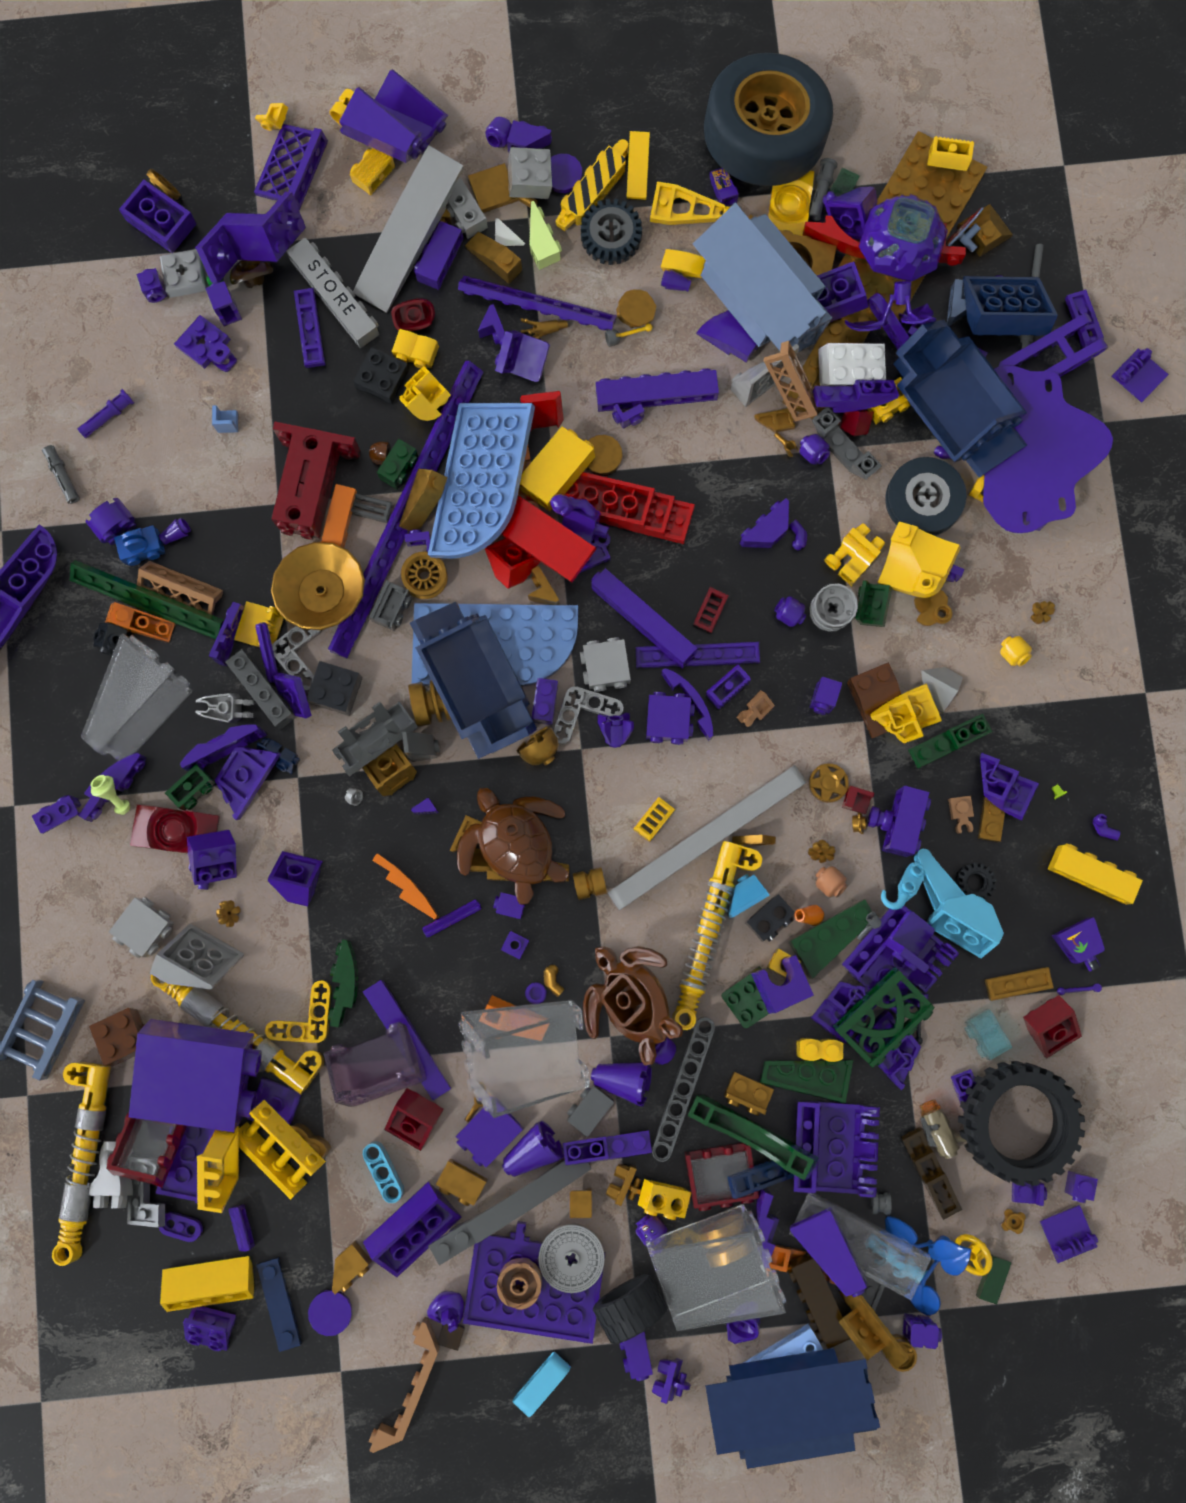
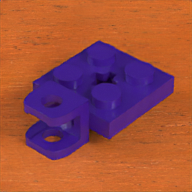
M201 315L195 319L174 343L177 349L204 369L212 362L221 371L228 372L237 362L236 357L226 346L231 340L229 336ZM205 338L204 340H205L206 342H205L204 344L200 343V344L198 345L199 341H200L201 339ZM226 359H229L228 364H223Z

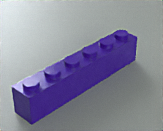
M708 368L701 369L698 372L685 370L678 374L665 372L657 376L644 374L637 378L624 376L617 380L604 378L596 381L598 412L613 411V405L618 404L620 409L624 410L632 409L639 404L645 408L716 401L719 395L717 372Z

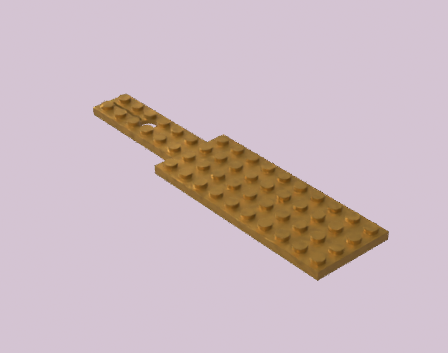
M918 131L879 196L877 205L895 196L900 197L902 194L904 196L912 194L918 196L919 199L927 200L936 206L943 223H947V239L986 172L987 166L973 159L967 171L928 166L929 149L933 138ZM895 205L893 207L887 225V230L891 236L912 243H918L928 237L933 220L930 214L918 211L913 223L895 216L899 206ZM883 210L876 213L875 215L879 216L883 212ZM873 238L869 241L871 246L874 244ZM892 244L887 249H899V245ZM845 254L838 266L855 262L867 300L875 293H879L888 304L890 294H894V283L905 281L874 272L867 260ZM925 275L911 282V299ZM894 300L891 310L898 320L901 318L899 313H904L906 310V304L897 305ZM869 307L828 324L802 367L811 387H813L812 389H814V386H820L818 349L827 343L863 344L870 331L853 330L845 324V320L851 323L864 321L879 322ZM789 391L788 396L797 399L799 394ZM798 405L795 409L799 413L807 411L806 408ZM818 407V414L826 407Z

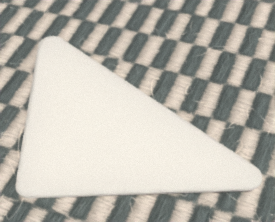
M495 219L496 242L504 246L525 245L501 220Z

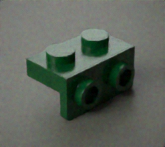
M863 580L862 586L858 589L859 602L855 619L860 625L885 627L892 592L890 585L870 584L867 580Z

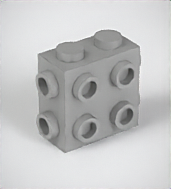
M618 637L607 639V642L599 643V641L595 640L587 642V645H583L584 652H580L581 664H586L587 672H583L584 684H589V690L594 689V692L605 691L606 687L614 686L615 689H620L630 684L631 679L624 639L620 640Z
M135 897L109 930V933L114 936L112 939L122 946L124 944L130 948L129 952L137 958L153 956L159 949V942L162 938L165 939L172 931L171 927L174 924L169 919L171 916L162 909L156 910L152 907L154 903L146 897Z

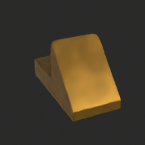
M539 566L533 568L531 580L536 588H540L530 593L528 599L546 605H560L559 598Z

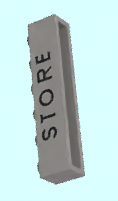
M303 238L286 251L293 265L308 284L314 288L316 294L360 349L379 336L377 321L373 316L369 317L365 313L367 310L361 301L357 303L354 299L355 294L350 287L347 286L345 288L337 271L333 273L330 269L332 266L325 256L321 258L318 254L320 251L314 242L309 243L306 238Z

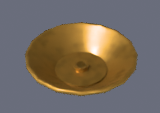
M313 542L297 547L282 559L273 575L271 593L275 608L287 622L301 629L323 630L339 625L354 613L363 598L365 578L360 563L349 550L334 543ZM320 589H324L323 593H318Z

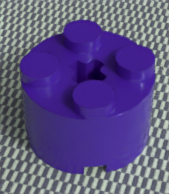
M113 498L115 502L111 504L106 501L99 505L89 514L91 517L90 521L87 519L85 521L102 543L109 542L110 545L115 544L114 537L121 535L125 531H132L137 526L134 523V516L119 498Z

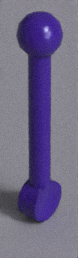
M1093 984V986L1069 989L1060 987L1057 989V993L1063 996L1065 993L1092 990L1100 992L1102 986L1100 984Z

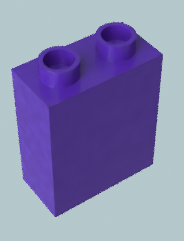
M150 1019L137 1033L129 1117L234 1132L243 1117L252 1118L249 1113L256 1106L257 1092L247 1090L249 1076L257 1077L262 1058L261 1050L252 1049L254 1033Z

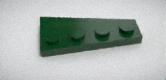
M853 1060L836 1062L765 1061L760 1083L846 1103Z

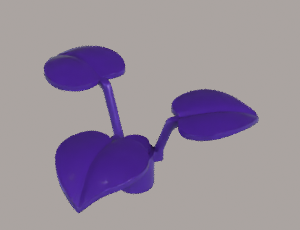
M898 281L894 283V294H890V300L881 321L851 323L845 320V324L857 331L881 329V326L885 324L894 300L897 305L906 304V311L899 313L903 323L935 322L936 318L932 317L934 312L930 309L928 303L911 310V282Z

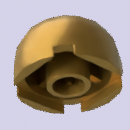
M550 726L544 727L531 735V739L526 743L524 741L516 749L525 762L531 765H540L542 763L548 765L555 759L553 755L558 750V738Z

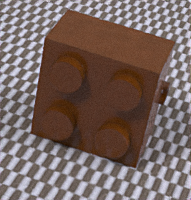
M127 1008L89 1026L104 1066L113 1067L135 1057L137 1033L145 1025L141 1020L138 1009Z

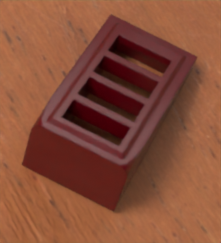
M710 587L693 625L712 633L729 595ZM711 594L722 599L721 603L710 599ZM707 602L718 606V610L706 606ZM704 609L714 613V618L704 614ZM702 617L711 621V625L699 621L700 618Z

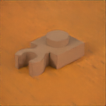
M971 796L948 799L951 820H958L955 827L957 834L962 833V825H966L968 832H972L973 825L968 820V818L974 817Z

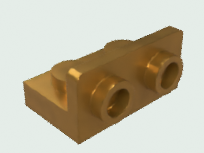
M733 1072L724 1096L728 1098V1103L736 1107L742 1104L748 1107V1112L759 1116L760 1113L766 1114V1108L774 1089Z

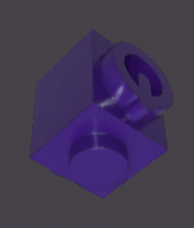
M156 268L145 269L141 273L136 274L141 291L148 302L157 303L168 297L163 279Z

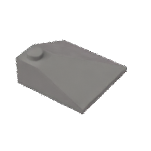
M796 344L792 348L797 356L799 346ZM782 360L772 363L773 366L781 369L784 365ZM763 361L743 374L741 372L732 379L730 390L747 407L773 387L775 382Z
M189 924L156 954L150 974L167 984L212 989L241 960L244 954L196 926Z

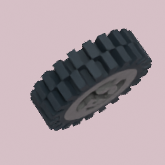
M606 199L605 204L600 200L597 202V206L593 204L590 206V211L587 210L585 212V217L581 221V241L583 248L586 249V253L589 256L592 254L593 260L596 261L599 258L600 263L604 264L605 261H608V265H613V261L621 264L622 259L626 262L629 260L630 255L632 257L635 255V250L639 249L642 239L641 218L639 219L638 212H634L633 206L627 207V202L625 201L619 204V199H614V203H610V199ZM609 222H613V242H610Z

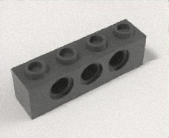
M241 649L226 661V664L276 728L281 730L297 718L246 652Z

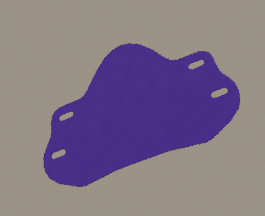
M1001 366L994 370L1027 412L1021 418L1023 420L1022 423L1015 427V430L1027 446L984 475L983 503L995 522L1003 529L1012 533H1028L1048 522L1066 519L1074 514L1076 509L1075 484L1107 457L1112 448L1113 437L1103 422L1066 403L1063 398L1061 378L1055 372H1037L1017 366ZM1008 373H1012L1014 377V385L1009 386L1007 382ZM1046 379H1050L1052 382L1051 392L1046 391ZM1061 497L1065 499V511L1059 509V498ZM1023 512L1029 513V525L1023 524Z

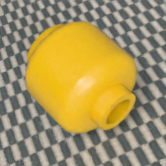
M1009 636L1001 643L1003 647L1000 650V654L1011 666L1018 665L1021 667L1032 657L1031 646L1021 636L1013 638Z

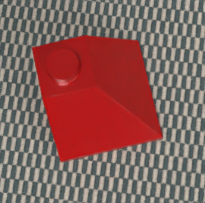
M507 539L500 540L485 548L495 577L507 589L523 583L532 573V569L540 563V561Z

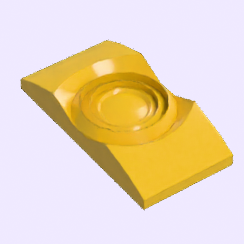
M809 171L803 177L790 183L772 186L768 218L779 230H788L793 234L803 236L805 222H808L814 171Z

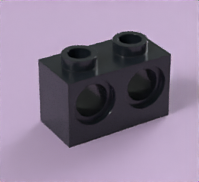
M777 894L745 923L761 942H764L766 939L770 942L778 935L777 929L781 926L787 927L794 920L792 916L795 912ZM776 907L784 909L785 915L783 918L779 919L774 915ZM762 920L769 924V930L766 933L761 932L758 928V924Z

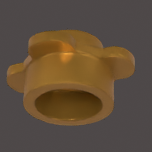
M860 812L858 815L852 816L854 832L864 834V829H867L866 817H862Z
M1006 1209L1004 1211L1005 1219L1001 1224L1002 1229L1021 1234L1023 1232L1024 1220L1026 1219L1025 1214L1022 1212L1015 1213L1011 1209Z

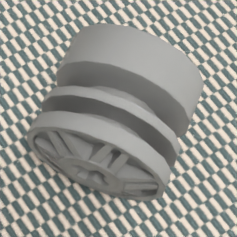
M829 584L823 587L812 599L809 607L810 617L819 629L827 632L838 631L855 617L858 609L857 598L854 592L847 586ZM834 606L836 608L834 612L829 613L828 609Z

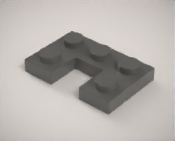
M130 1157L129 1170L154 1175L158 1167V1158ZM131 1179L133 1195L128 1196L127 1225L157 1228L165 1226V1204L150 1202V1183Z

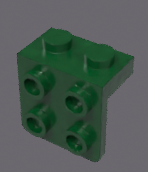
M760 966L721 995L744 1028H749L769 1014L751 975L753 972L762 970Z

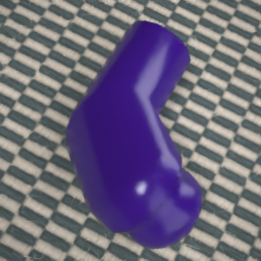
M1104 814L1095 816L1093 818V825L1098 835L1117 841L1120 837V831L1108 827L1106 823L1107 817Z

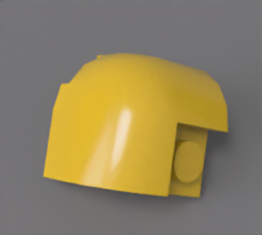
M423 366L404 385L407 389L400 396V400L414 416L420 420L429 421L441 416L437 409L448 401L451 394Z

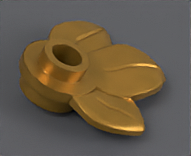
M940 590L937 594L928 598L916 597L914 605L918 612L921 613L916 621L924 626H931L935 623H948L953 613L952 609L947 605V595ZM938 612H944L945 617H940Z

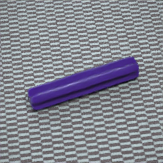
M262 622L256 624L255 627L267 680L269 683H273V675L277 674L278 671L268 625Z
M473 900L424 926L422 929L425 936L431 937L481 910V905L478 900Z

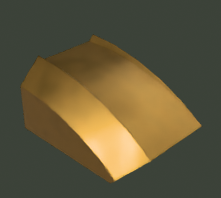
M397 743L362 767L382 796L393 795L395 791L413 780L417 773Z

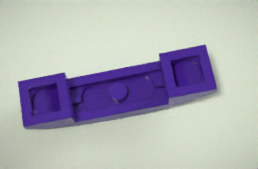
M663 669L661 675L672 691L680 686L687 697L691 698V703L695 704V709L702 717L697 722V726L708 741L711 740L713 737L712 721L701 696L683 677L669 669Z

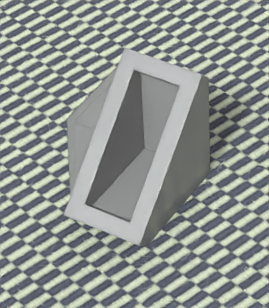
M946 667L921 670L923 685L928 684L938 711L943 713L958 692L963 677Z

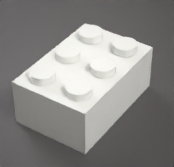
M827 343L818 349L820 386H853L855 380H886L885 344Z

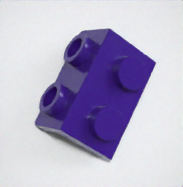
M67 795L58 799L56 803L41 808L39 812L32 815V818L39 832L44 834L79 815L77 808L81 806L78 798Z

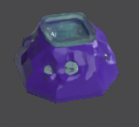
M902 194L900 197L895 196L870 209L859 248L874 272L912 282L937 269L948 230L941 220L936 206L927 200L919 199L916 195L904 196Z

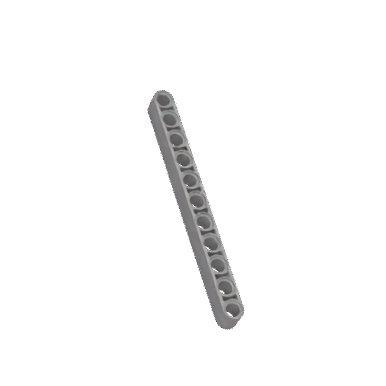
M796 765L792 766L613 888L607 894L620 911L803 786L807 781Z

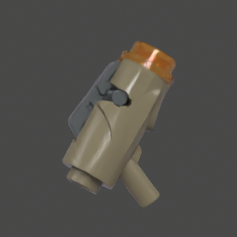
M935 1099L921 1104V1123L929 1146L936 1147L939 1155L945 1156L946 1159L956 1156L958 1154L957 1150L960 1148L957 1142H967V1140L961 1138L960 1133H956L955 1130L950 1128V1121L944 1114L941 1105L937 1104Z

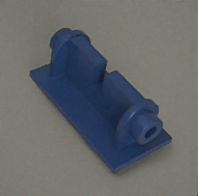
M263 738L261 743H257V749L278 752L282 748V745L270 738ZM285 748L280 753L281 755L275 765L279 770L292 774L293 764L296 766L300 758H298L297 754Z

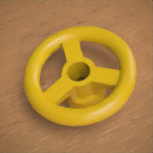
M962 1234L958 1236L954 1241L958 1245H961L963 1241L972 1242L968 1248L971 1249L970 1260L975 1268L968 1264L965 1270L977 1276L988 1274L992 1269L993 1262L991 1253L985 1243L973 1235ZM985 1257L986 1264L983 1268L980 1261Z

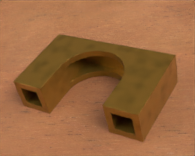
M779 230L816 276L832 270L837 246L814 240L809 236L796 235L788 230Z

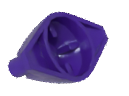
M747 1302L730 1316L727 1321L728 1341L737 1344L751 1341L758 1337L760 1330L759 1305Z

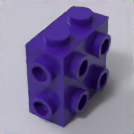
M654 692L653 695H649L646 739H650L651 743H663V740L671 741V744L683 745L684 742H688L689 737L693 736V724L689 723L690 716H694L695 704H691V698L681 693L674 694V696H666V693Z

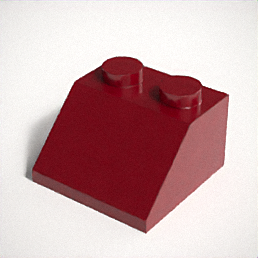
M1060 995L1048 1000L1045 1004L1030 1011L1023 1017L1028 1032L1046 1059L1082 1037L1075 1011Z
M406 1088L395 1104L384 1130L421 1151L444 1109L422 1097L417 1092Z

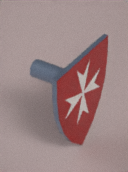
M983 207L946 241L948 246L958 239L971 253L977 248L971 238L981 228L975 223L966 233L964 231L982 212Z

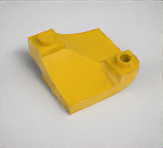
M898 522L891 538L889 553L878 584L890 585L892 590L916 597H931L937 594L943 587L961 547L959 544L931 535L917 526Z

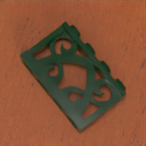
M894 967L841 1017L833 1027L871 1067H874L875 1065H880L886 1059L885 1055L889 1051L896 1050L906 1035L910 1036L917 1029V1025L922 1020L925 1021L930 1018L935 1007ZM902 981L912 993L902 996L897 983ZM885 995H889V1001L893 998L895 999L890 1003H883L882 1001ZM909 998L918 999L920 1008L915 1013H911L909 1008L915 1005L912 1003L904 1004L905 1000ZM877 1005L881 1008L896 1006V1021L893 1028L872 1029L875 1023L873 1006ZM864 1015H868L870 1017V1022L867 1027H864L867 1024V1021H861V1018ZM849 1029L862 1034L858 1044L846 1033ZM867 1036L870 1037V1046L874 1042L879 1044V1047L874 1052H867L864 1049V1041Z

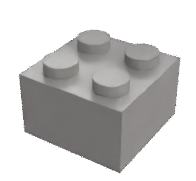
M510 148L508 156L509 197L549 198L552 189L550 149Z

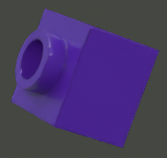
M510 931L501 950L521 960L530 940ZM513 941L519 943L517 949H512L511 943Z

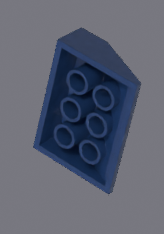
M964 276L963 278L967 320L973 335L1040 336L1051 332L1058 315L1039 277Z

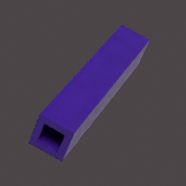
M606 568L593 576L591 580L592 590L682 669L697 654L696 646Z

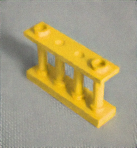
M263 1100L249 1113L254 1119L252 1124L250 1125L246 1122L239 1128V1148L291 1200L307 1184L302 1177L306 1173L312 1176L326 1161ZM260 1126L270 1135L266 1140L257 1132ZM275 1142L285 1150L281 1156L272 1148ZM291 1157L300 1165L297 1171L287 1163Z

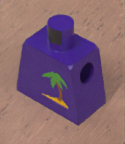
M1094 917L1086 918L1052 935L1053 939L1073 964H1079L1084 961L1089 972L1101 967L1095 955L1105 951Z

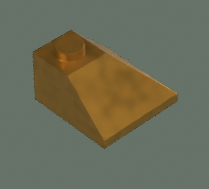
M991 204L984 207L982 212L964 231L966 233L975 223L981 228L971 238L972 242L977 246L975 251L979 257L1013 236ZM970 217L960 222L957 227L960 228Z

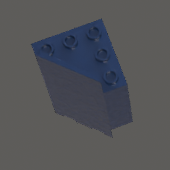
M945 320L922 324L898 349L896 354L899 358L893 364L903 376V379L897 384V387L954 462L960 460L967 461L980 478L1027 446L1015 430V427L1022 423L1023 420L1021 418L1027 414L1026 410L969 336L958 339Z
M453 602L410 622L420 643L415 648L461 739L468 738L478 759L513 744L537 730L527 709L530 703L486 615L479 617L478 614L464 618L457 602Z
M831 1348L729 1365L730 1375L726 1376L727 1382L705 1385L717 1455L739 1452L740 1459H745L746 1467L750 1469L856 1451L855 1433L874 1431L877 1428H881L875 1411L872 1386L868 1380L866 1359L839 1363L835 1349Z

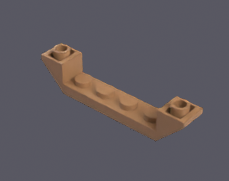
M424 1317L422 1323L417 1322L412 1334L416 1336L413 1343L429 1351H424L420 1361L423 1364L421 1372L416 1371L411 1385L415 1386L412 1394L407 1393L402 1405L406 1407L403 1415H398L394 1428L381 1423L378 1430L374 1428L369 1442L372 1443L370 1448L372 1453L402 1441L440 1350L429 1318Z

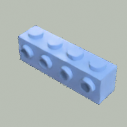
M807 1323L743 1363L823 1350Z

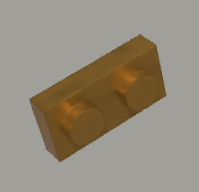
M984 797L978 839L1001 842L1005 812L996 807L986 797Z

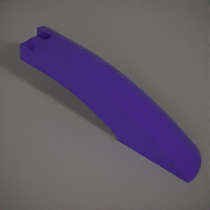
M40 524L0 569V650L29 611L56 566V545L49 532Z

